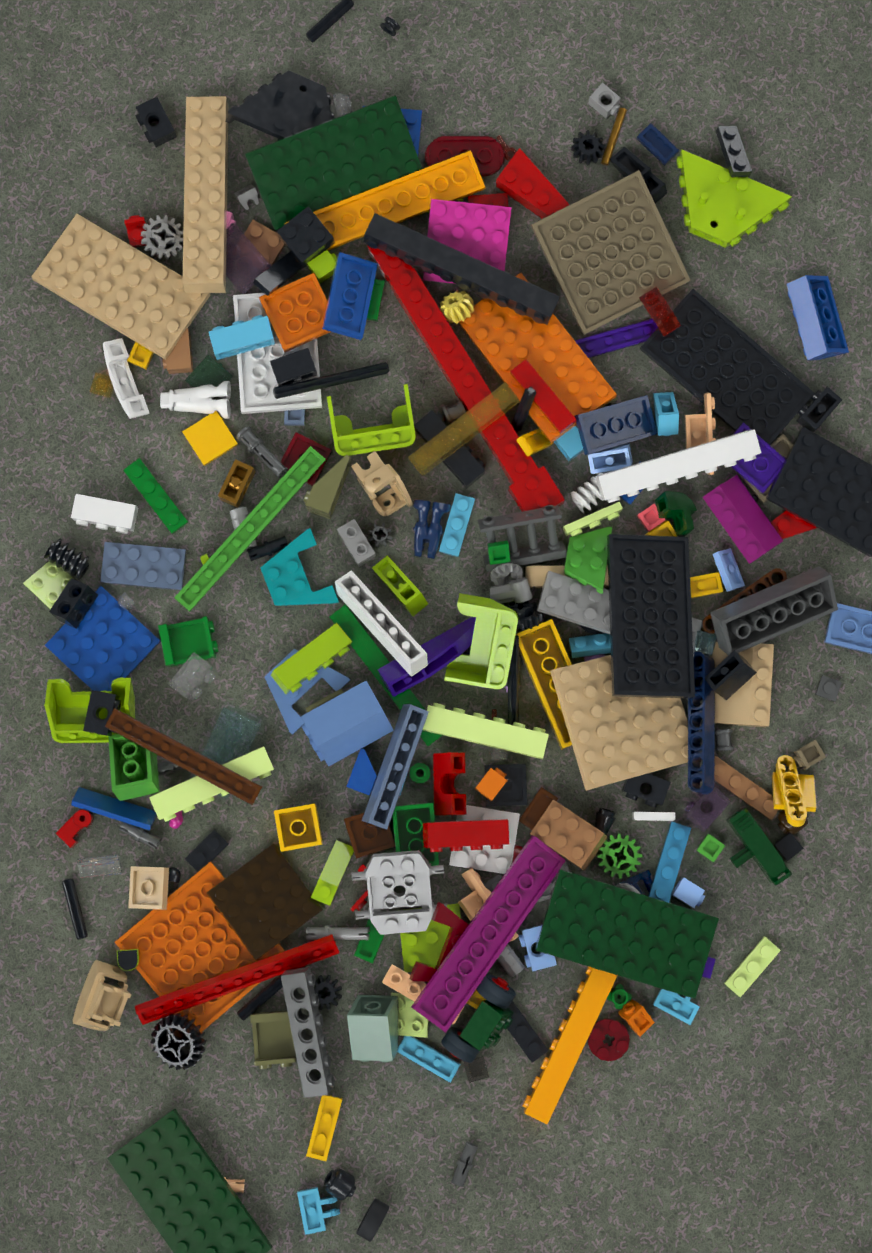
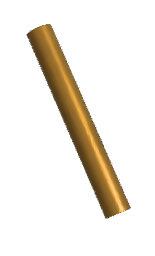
M619 108L601 161L603 165H609L627 112L625 108Z

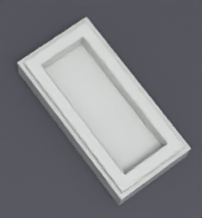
M632 812V819L674 821L675 812Z

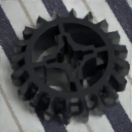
M181 1013L176 1015L169 1014L167 1017H163L155 1025V1030L151 1034L154 1038L150 1043L155 1045L152 1051H157L156 1058L161 1057L162 1064L168 1063L169 1069L175 1066L176 1070L181 1068L185 1070L190 1066H194L202 1058V1054L206 1049L204 1045L207 1040L202 1038L205 1032L199 1031L201 1025L196 1026L194 1024L195 1019L189 1021L188 1015L182 1017Z

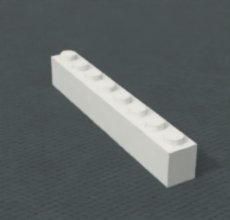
M755 429L747 430L595 476L602 500H608V503L620 500V496L627 494L628 497L640 494L639 490L647 488V491L659 488L658 484L664 482L667 485L679 482L678 478L684 476L686 479L697 477V472L704 470L705 473L717 471V466L724 465L725 468L737 464L736 461L744 459V462L754 460L756 455L761 453Z

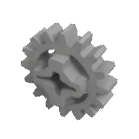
M157 215L156 221L150 218L148 221L149 225L144 224L143 226L146 231L141 232V236L145 237L141 240V244H147L144 250H151V257L158 254L159 260L162 255H165L167 260L170 254L175 257L177 255L176 250L181 251L182 246L180 244H183V238H181L183 231H179L181 224L175 225V218L169 221L167 215L164 216V219ZM161 225L159 229H153L154 227ZM161 234H164L165 241L161 240ZM174 244L173 247L165 250V247Z

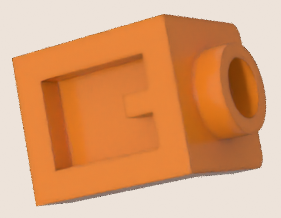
M633 999L626 1003L618 1012L620 1017L627 1021L639 1037L655 1023L645 1008Z

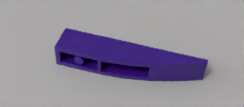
M471 617L420 645L427 653L428 666L411 677L396 659L377 669L390 694L393 697L429 678L464 653L472 644L476 617Z

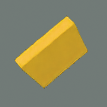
M217 411L182 431L204 466L238 445Z
M773 772L774 809L784 810L777 774ZM798 774L807 812H815L817 807L814 775ZM790 779L784 780V783H786L787 785L795 784ZM794 796L787 797L791 802H798V799Z

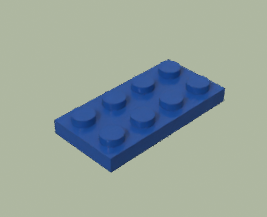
M339 252L322 329L358 340L363 338L378 263Z

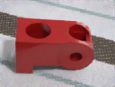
M87 810L77 811L55 834L70 848H73L78 843L75 837L84 828L92 825L94 819L92 813Z

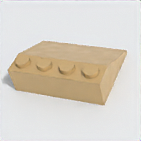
M709 642V656L714 659L716 668L728 655L719 648L718 642ZM760 643L739 652L757 673L728 700H725L715 692V724L769 727L774 644Z

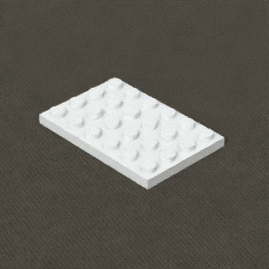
M265 293L233 295L235 322L250 321L258 315L267 316L259 300V297L265 295ZM270 323L275 341L274 345L237 354L242 414L322 408L321 389L276 399L273 389L278 387L270 364L271 360L308 348L317 371V376L309 379L320 377L317 338L284 353Z

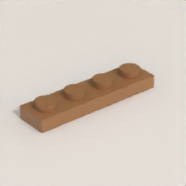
M715 756L714 781L763 816L772 820L779 810L774 809L773 796Z

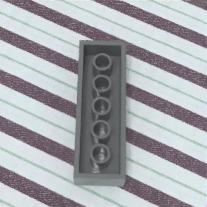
M818 566L712 611L710 614L718 646L729 656L734 650L737 653L837 611L838 606L831 574Z

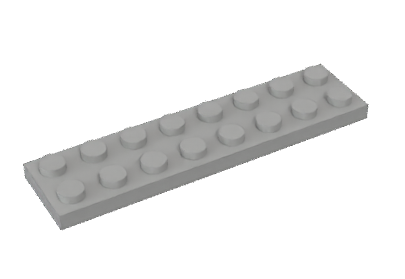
M548 571L536 611L610 634L609 590L604 589L603 594H600L595 587L589 584L585 586L576 579ZM692 618L693 653L696 650L702 621Z

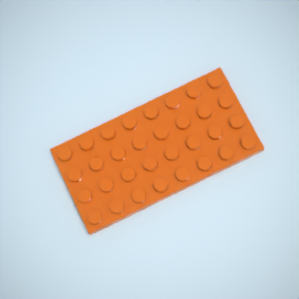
M519 273L517 276H515L519 279L528 282L522 273ZM488 298L482 299L474 305L475 311L470 313V318L459 322V325L519 402L524 389L510 374V371L525 359H527L573 416L600 409L617 397L612 387L554 314H552L548 325L544 323L539 324L533 318L519 315L513 309L501 307L495 301ZM534 401L528 413L550 443L577 425L574 423L560 434Z

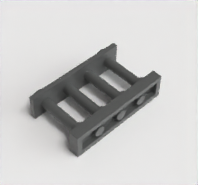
M547 505L540 509L496 517L487 516L478 520L480 532L487 533L488 543L496 542L494 530L507 529L510 562L508 563L521 566L565 558L567 556L563 541L557 540L555 519L562 518L558 505ZM547 521L549 543L538 545L535 523ZM527 525L529 546L518 549L515 527ZM488 554L483 555L487 572L492 571L499 565L505 564L490 565Z

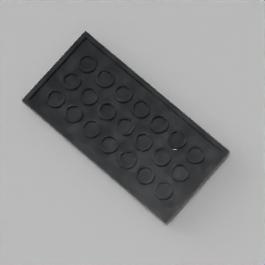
M694 289L686 295L640 347L643 353L702 404H704V394L711 393V397L715 399V409H712V412L731 429L736 431L742 423H745L750 429H755L756 434L769 445L815 394Z
M609 534L607 536L612 696L693 699L695 697L688 537Z

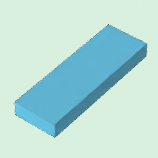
M404 1036L398 1047V1053L450 1083L461 1065L412 1036Z

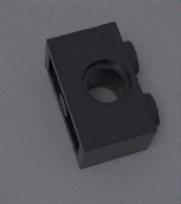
M158 97L136 106L138 114L135 117L140 126H145L147 131L144 134L149 143L153 142L155 147H158L177 137ZM154 120L159 121V124L156 126L150 125Z
M91 690L83 731L111 737L112 732H115L106 728L105 725L114 708L121 709L122 701L119 700L120 696ZM106 708L108 716L105 719H101L99 712Z
M645 774L627 779L622 792L626 793L625 797L635 801L638 798L646 800V805L656 808L657 805H663L671 782ZM643 783H648L651 787V791L647 795L640 791V786Z

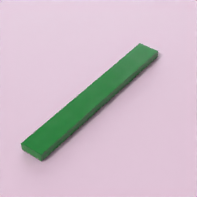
M346 605L329 616L333 623H337L350 638L352 648L400 711L403 704H411L425 710L410 689L395 697L390 694L377 670L390 662ZM423 730L420 735L427 746H430L443 736Z

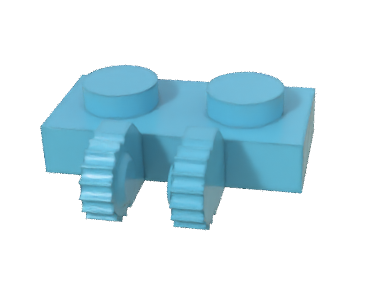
M660 989L653 1003L654 1006L691 1025L700 1008L698 1005L690 1002V997L685 996L683 998L677 993Z
M318 1187L297 1191L305 1235L326 1231L324 1218L339 1215L340 1210L334 1208L323 1212L322 1205L335 1203L338 1201L337 1198L330 1196L320 1199Z

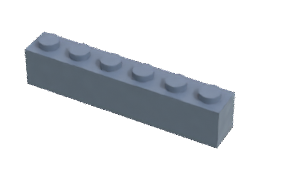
M403 704L363 815V822L383 829L388 828L429 711L411 704Z

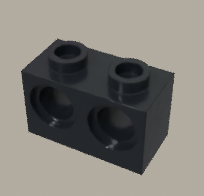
M71 578L49 612L60 622L77 629L98 597V594L88 585Z

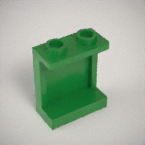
M207 616L171 625H158L167 667L216 658L215 653L219 652L217 641H213L212 633L215 632L213 620L209 621Z

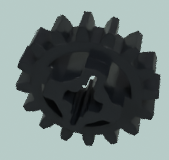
M528 601L516 604L511 602L510 606H506L517 613V629L519 631H524L526 628L533 629V625L539 626V622H543V613L536 611L538 607L536 602L531 604Z

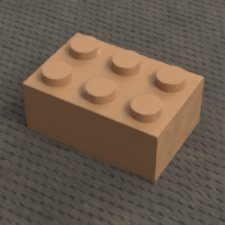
M552 800L530 833L583 871L587 869L607 839L605 833L555 800Z

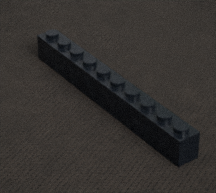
M376 213L364 235L363 242L369 247L385 251L391 257L396 256L408 265H416L426 273L440 276L446 282L458 284L460 288L471 290L481 298H489L501 307L513 309L519 315L531 317L539 324L544 323L548 325L560 298L553 293Z

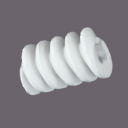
M595 477L590 478L591 483L587 481L584 483L585 489L579 486L577 488L578 493L575 491L571 492L574 503L582 513H584V507L591 510L589 503H593L595 506L598 505L596 498L602 500Z

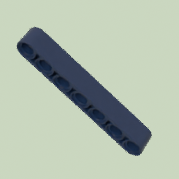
M696 651L693 657L695 697L693 699L688 698V787L694 792L707 795L714 789L715 691L704 678L715 668V662L711 656Z

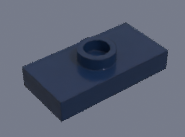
M652 123L636 138L664 166L679 153V149Z

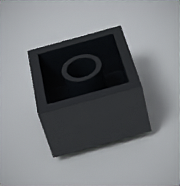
M309 206L277 231L279 238L303 268L308 265L309 261L335 244L334 237Z

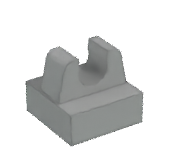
M252 184L234 193L237 201L246 210L249 209L247 202L250 199L256 205L259 204L258 193Z

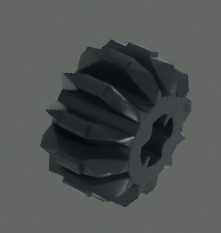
M587 130L585 135L580 132L578 133V138H573L574 145L571 146V151H574L573 158L580 157V164L583 160H586L587 166L590 165L591 160L596 164L598 158L603 157L602 151L605 150V145L601 144L603 142L602 137L596 138L597 132L590 135V131ZM587 145H590V146H591V148H589V150H586V149H585V147H587Z
M319 975L320 983L315 980L316 988L314 987V990L319 997V1010L323 1009L324 1004H326L327 1010H331L330 1002L335 1006L338 1005L334 997L342 998L341 994L336 993V991L342 990V986L334 987L338 979L330 983L331 975L327 976L326 981H324L322 975ZM324 987H327L328 992H331L326 998L321 997L322 993H319V990H323Z

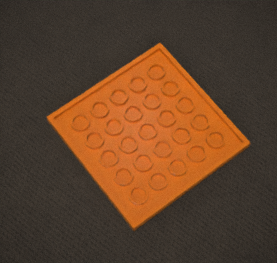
M212 861L168 897L167 910L153 909L115 941L120 950L139 949V964L136 969L159 997L285 951L278 943L257 960L253 958L207 895L209 890L226 879ZM259 983L177 1013H181L182 1017L188 1015L189 1021L195 1019L194 1024L196 1026L201 1025L199 1031L202 1032Z

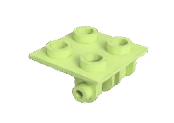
M47 562L23 584L51 609L70 579L74 578L67 572H64L62 567H57L56 562Z
M391 993V996H398V1035L428 1038V1019L411 1008L414 1001L400 993Z

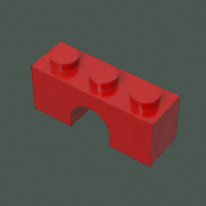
M465 753L433 754L434 816L467 815L466 794L457 793L454 787L456 776L466 773Z

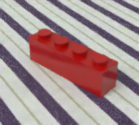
M508 819L423 823L424 848H430V852H443V847H450V851H463V846H470L471 850H483L485 845H490L491 849H503V845L509 844Z

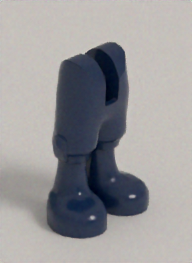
M414 500L413 507L418 510L419 522L417 521L413 527L415 531L414 556L422 557L424 543H429L427 558L435 559L440 536L443 534L442 525H440L441 517L444 513H448L451 510V505L433 502L432 520L430 526H428L427 519L431 502Z

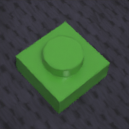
M707 834L696 851L714 863L725 845L710 834Z

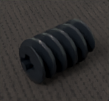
M61 538L53 542L46 551L44 559L49 557V562H56L57 567L63 566L64 572L70 570L69 574L71 576L77 574L76 579L80 580L89 568V556L81 559L83 552L75 555L76 548L73 547L69 551V543L61 546Z

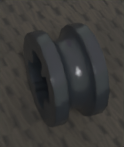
M386 17L385 23L380 25L383 31L391 36H395L396 30L400 29V25L390 17Z

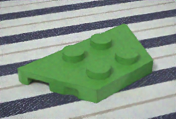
M610 526L570 537L564 574L566 576L577 579L579 583L585 586L589 584L595 587L600 594H603L607 570V536L612 534V527Z

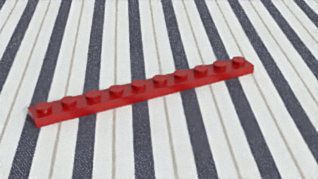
M333 934L138 1004L135 1006V1011L142 1025L166 1017L169 1014L180 1012L279 976L286 970L298 969L339 954V949Z

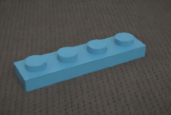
M675 822L670 823L648 895L649 897L669 903L691 831L690 827Z

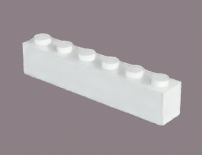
M352 570L335 581L337 595L411 677L428 666L427 653Z

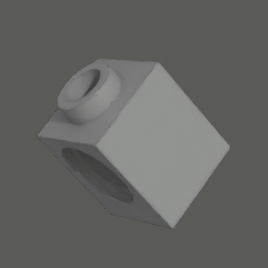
M602 83L589 97L588 104L603 117L607 118L610 114L612 116L615 115L619 110L621 98ZM607 99L611 104L604 105L601 100Z

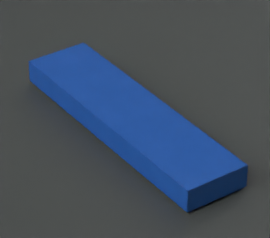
M81 787L78 788L71 806L146 830L151 829L157 815L153 810L125 801H119V799Z

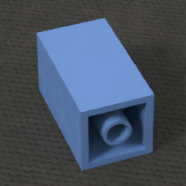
M367 681L360 683L301 716L304 722L301 726L306 736H308L310 744L320 761L325 760L328 766L394 731Z

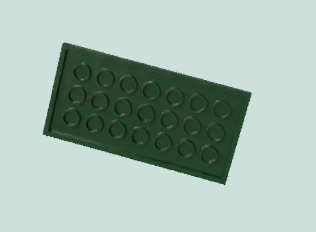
M396 95L245 153L274 230L283 227L284 223L292 220L308 206L314 212L422 170Z
M559 869L535 950L695 999L719 918Z
M176 1109L170 1111L107 1158L173 1253H267L272 1249L273 1246Z

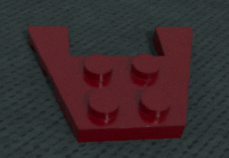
M440 902L437 903L432 920L450 926V930L436 967L416 961L409 978L412 981H430L468 927L465 921Z

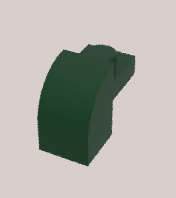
M664 491L655 499L659 518L673 519L677 537H685L694 529V521L691 515L697 509L687 495L677 491Z

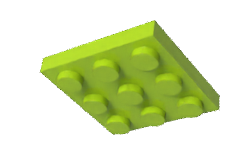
M459 904L447 905V908L461 918ZM431 919L426 931L400 933L404 971L407 973L412 972L416 961L436 967L450 926Z

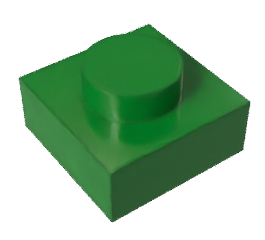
M508 540L487 543L490 565L510 562Z

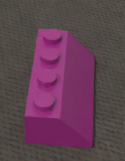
M737 475L702 497L749 564L783 542Z

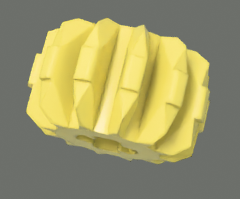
M456 290L455 293L450 292V295L444 296V301L440 302V310L449 323L455 322L458 324L460 321L470 318V313L475 311L474 301L465 290L461 292Z

